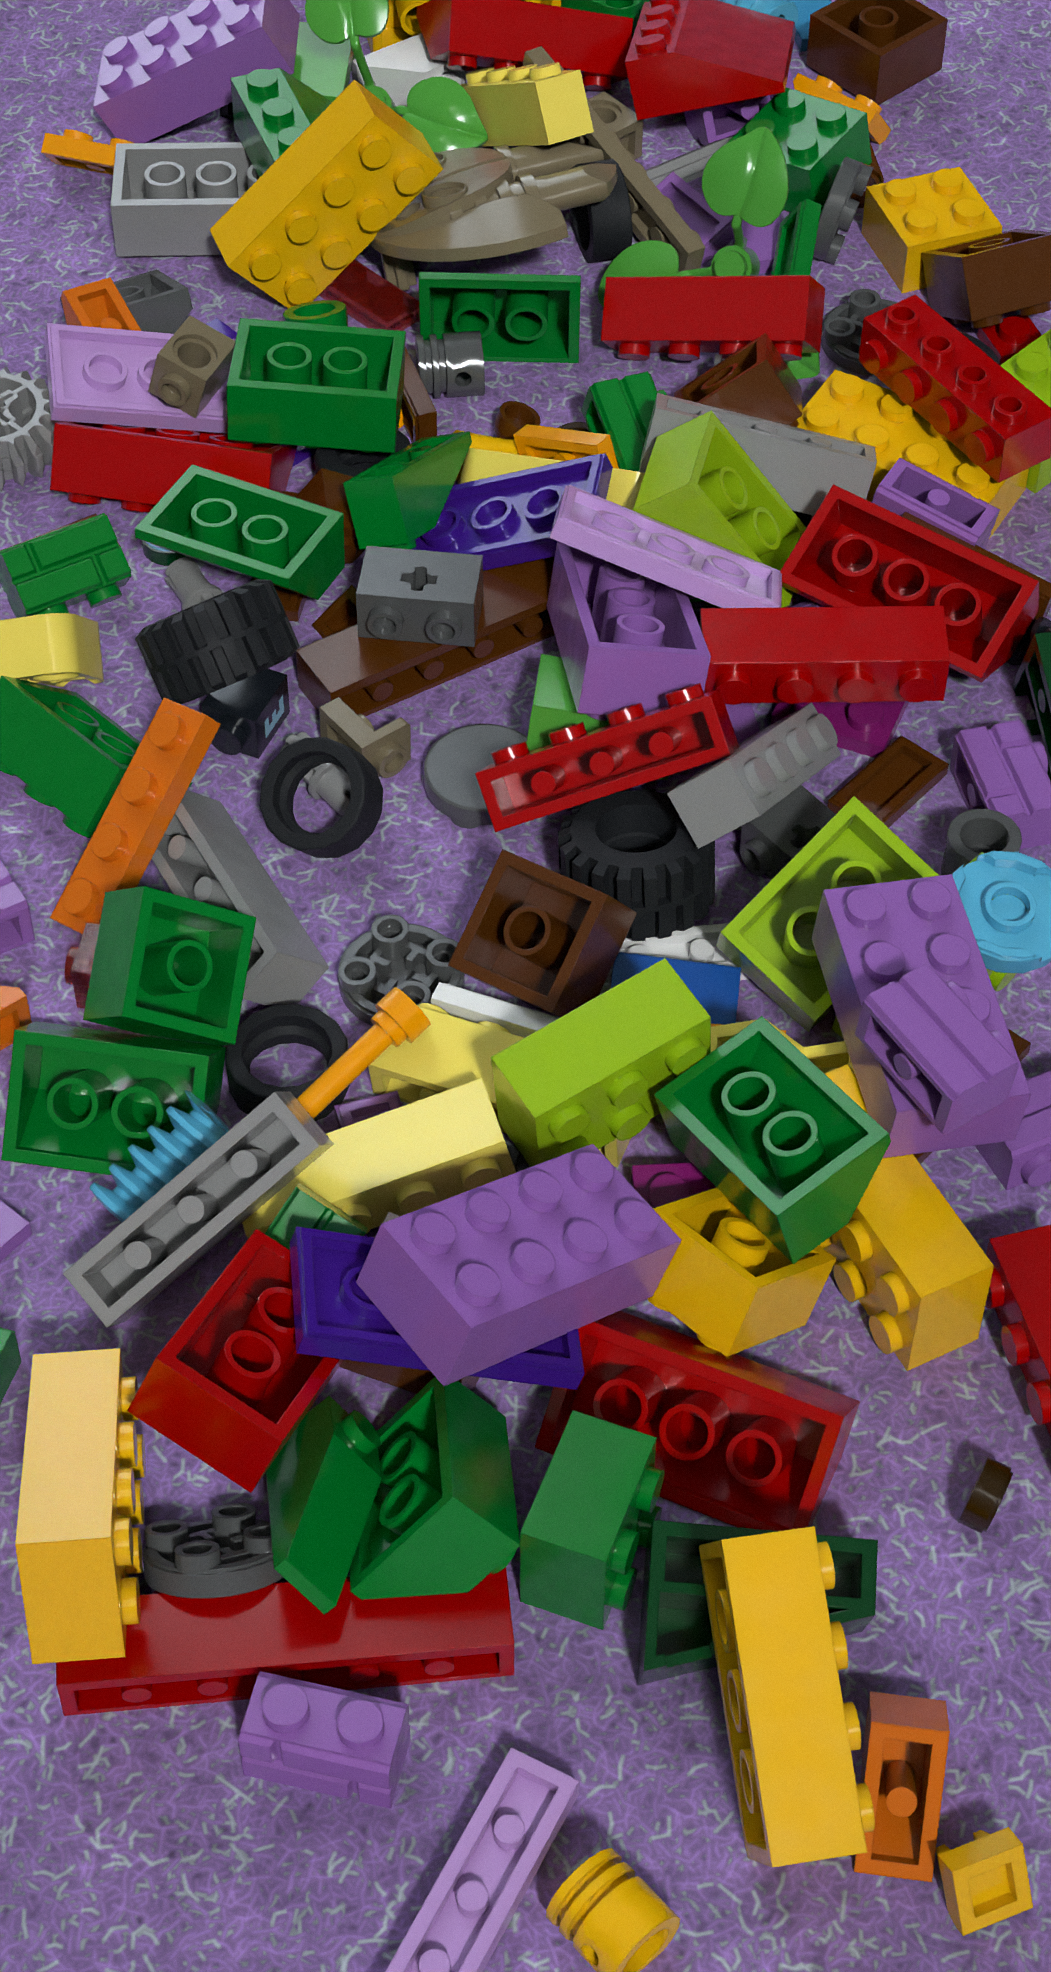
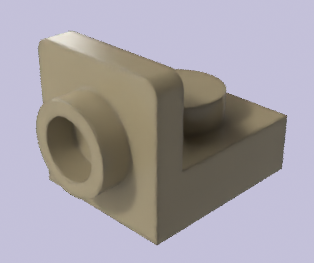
M339 697L319 707L320 736L342 743L361 753L375 767L379 777L390 778L395 776L404 768L407 761L411 760V726L402 717L374 730L371 722L364 715H357Z

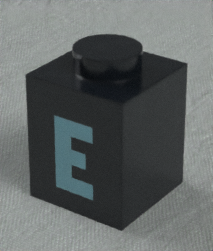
M266 669L208 694L202 703V713L221 724L211 744L222 753L228 755L242 753L259 759L290 712L287 674Z

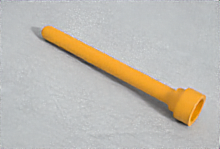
M393 987L375 1005L378 1012L370 1019L373 1026L297 1098L313 1119L391 1044L399 1047L405 1040L412 1043L431 1025L423 1011L403 991Z

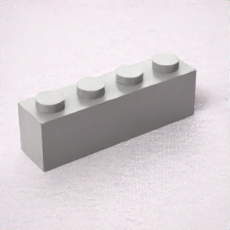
M657 393L641 455L639 472L645 473L657 436L712 410L793 511L812 515V519L833 484L861 498H867L877 464L874 446Z
M811 702L751 735L738 744L739 748L732 755L713 761L668 792V797L698 849L761 816L838 758L841 753L836 746L838 739L835 729L826 716L818 714Z
M187 790L152 857L154 864L173 894L256 917L243 999L267 1006L298 1004L329 968L328 964L222 803Z
M290 1091L273 1092L75 1262L63 1275L107 1328L124 1323L333 1146L334 1143Z

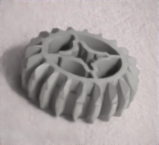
M4 367L0 371L1 492L5 480L14 479L17 484L23 487L26 473L29 472L33 476L42 478L45 465L52 466L54 425L56 422H59L51 420L49 390L45 379L36 378L32 380L28 371H22L13 375L8 367Z

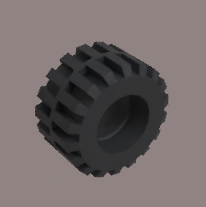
M266 579L251 581L144 627L135 638L161 699L167 698L179 704L195 700L266 670L290 658L300 647L273 582Z
M642 788V790L635 791L626 789L577 805L572 809V815L564 817L561 822V830L558 831L559 873L608 894L637 912L626 938H632V941H645V938L650 937L662 939L672 936L673 931H685L693 927L694 920L703 919L708 914L709 905H712L715 899V840L698 849L668 797V792L659 793L655 789Z

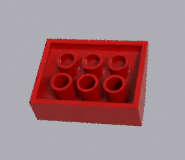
M649 0V2H644L625 59L637 120L784 93L796 35L795 22L718 0Z

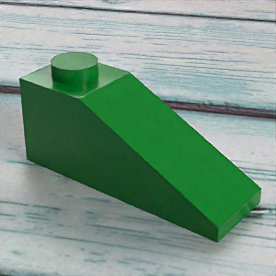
M470 431L420 438L343 483L360 550L366 549V546L413 549L417 546L415 539L436 526L471 446Z
M330 1396L326 1397L305 1415L266 1471L274 1569L324 1615L337 1605L382 1480L378 1446H380L381 1440L377 1431L363 1414L356 1410L348 1414Z

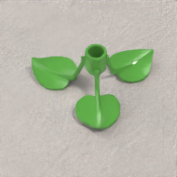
M306 0L305 15L312 32L322 41L329 44H341L350 39V45L365 88L423 133L433 152L458 148H479L488 141V134L478 116L471 97L459 83L450 78L430 77L416 83L409 91L407 107L403 105L396 106L389 94L383 88L375 85L363 54L359 37H375L383 32L389 18L388 0Z
M758 127L744 136L723 145L711 156L703 171L702 190L707 204L719 215L733 216L731 227L735 239L734 246H726L720 249L714 255L710 267L679 272V255L671 244L658 240H647L633 244L623 250L610 263L601 279L597 296L599 303L603 307L606 277L758 276L760 261L757 254L749 247H746L747 239L743 234L742 220L756 227L771 225L785 208L789 192L786 159L778 140L769 128ZM802 353L801 360L785 361L796 379L811 378L820 373L819 353Z

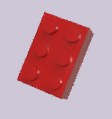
M256 1228L155 1358L127 1410L250 1493H252L344 1361L343 1359L296 1353L290 1250Z

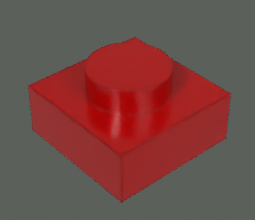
M1028 315L1009 316L1003 318L1002 323L978 328L977 338L993 350L1000 360V365L1042 336Z

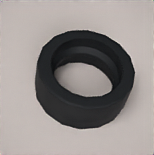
M614 159L581 163L572 167L604 163L616 164L617 182L611 194L604 201L570 209L575 238L587 263L613 260L623 250L632 245L633 227L628 189L622 170Z
M327 737L304 738L285 747L269 764L261 783L260 809L267 828L281 843L315 858H339L358 849L374 832L382 813L383 787L375 767L361 753ZM323 763H332L341 767L348 774L351 782L350 801L343 817L332 828L322 833H311L303 830L295 820L293 814L294 795L300 781L311 769Z
M299 1004L273 1005L255 1012L238 1025L235 1045H226L229 1092L238 1108L247 1115L273 1092L290 1091L297 1099L348 1050V1039L339 1024L318 1009ZM298 1043L313 1047L321 1052L327 1061V1068L314 1080L299 1086L277 1087L262 1083L250 1074L252 1060L263 1050L278 1044ZM349 1086L314 1118V1121L327 1117L334 1110L335 1105L341 1104Z

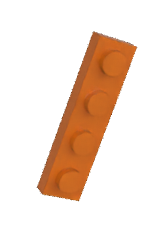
M163 698L50 916L52 920L97 942L105 892L138 886L221 725L206 714Z

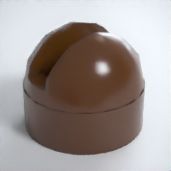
M517 401L504 402L500 406L494 421L496 437L514 439L513 434L525 425L540 426V416L533 408Z

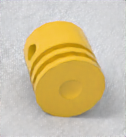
M612 1848L601 1850L588 1858L562 1883L551 1898L546 1909V1918L553 1925L559 1926V1932L566 1939L573 1940V1947L596 1972H640L663 1952L671 1942L680 1926V1918L642 1878L635 1877V1870L629 1864L621 1862L622 1857Z

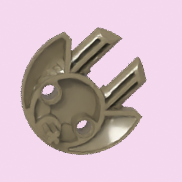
M568 140L552 145H524L511 149L505 144L493 147V149L472 147L434 152L443 170L395 219L376 234L374 240L369 245L380 252L387 289L389 291L399 289L401 292L409 290V286L417 284L413 261L455 262L485 259L518 253L554 243L568 237L567 225L561 211L604 201L611 194L618 178L616 164L595 163L572 168L576 164L604 160L602 149Z

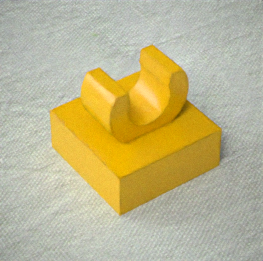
M1009 1827L991 1834L983 1830L973 1833L974 1841L951 1850L945 1844L936 1848L947 1911L962 1936L1033 1908L1023 1843Z

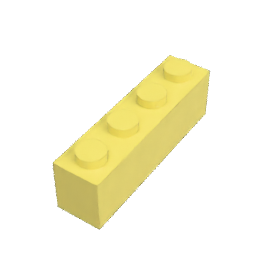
M555 62L541 66L531 64L518 68L515 65L499 69L489 67L465 74L467 83L461 84V86L471 97L478 116L488 134V141L480 147L501 146L505 144L508 146L552 145L594 132L580 69L561 71L560 63Z
M429 1003L418 1004L417 1006L427 1016L431 1025L412 1043L405 1040L399 1047L391 1044L368 1066L373 1093L380 1095L397 1091L400 1100L410 1104L483 1078L499 1123L491 1057L522 1040L524 1037L511 1034L506 1028L493 1022L482 1021L477 1024L451 1016L444 1009ZM499 1124L501 1131L503 1133H506L502 1126ZM616 1138L600 1148L599 1151L614 1167L618 1168L630 1139L620 1141Z
M483 1078L326 1133L334 1145L242 1224L248 1239L256 1228L265 1234L299 1182L330 1202L333 1206L368 1228L367 1234L371 1229L379 1227L383 1223L388 1212L403 1216L516 1173Z

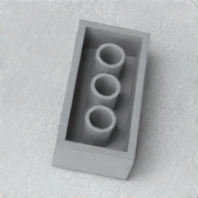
M116 143L110 204L116 256L222 255L210 232V228L259 179L242 143Z

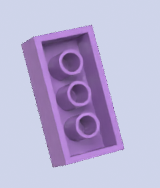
M195 0L187 9L171 17H158L146 29L129 37H117L103 49L93 108L116 138L133 143H146L231 103L230 78L246 75L257 69L270 70L274 68H281L290 75L293 74L300 15L290 0Z
M557 542L547 609L577 713H584L597 720L608 721L606 714L642 702L645 713L667 706L665 694L693 684L701 683L704 692L711 655L688 595L564 543Z
M953 875L823 890L811 939L867 1112L889 1133L891 1143L883 1158L1015 1140L1031 1096V1091ZM926 963L945 982L953 981L965 991L971 1004V1011L989 1031H1000L1008 1038L1014 1048L1016 1061L1020 1064L1009 1096L1002 1104L979 1117L975 1115L970 1122L947 1135L942 1134L854 1034L863 1000L866 999L868 994L892 981L897 983L903 975Z
M590 1144L381 1223L356 1283L443 1386H446L560 1337L567 1332L581 1328L652 1297L682 1240L594 1144Z

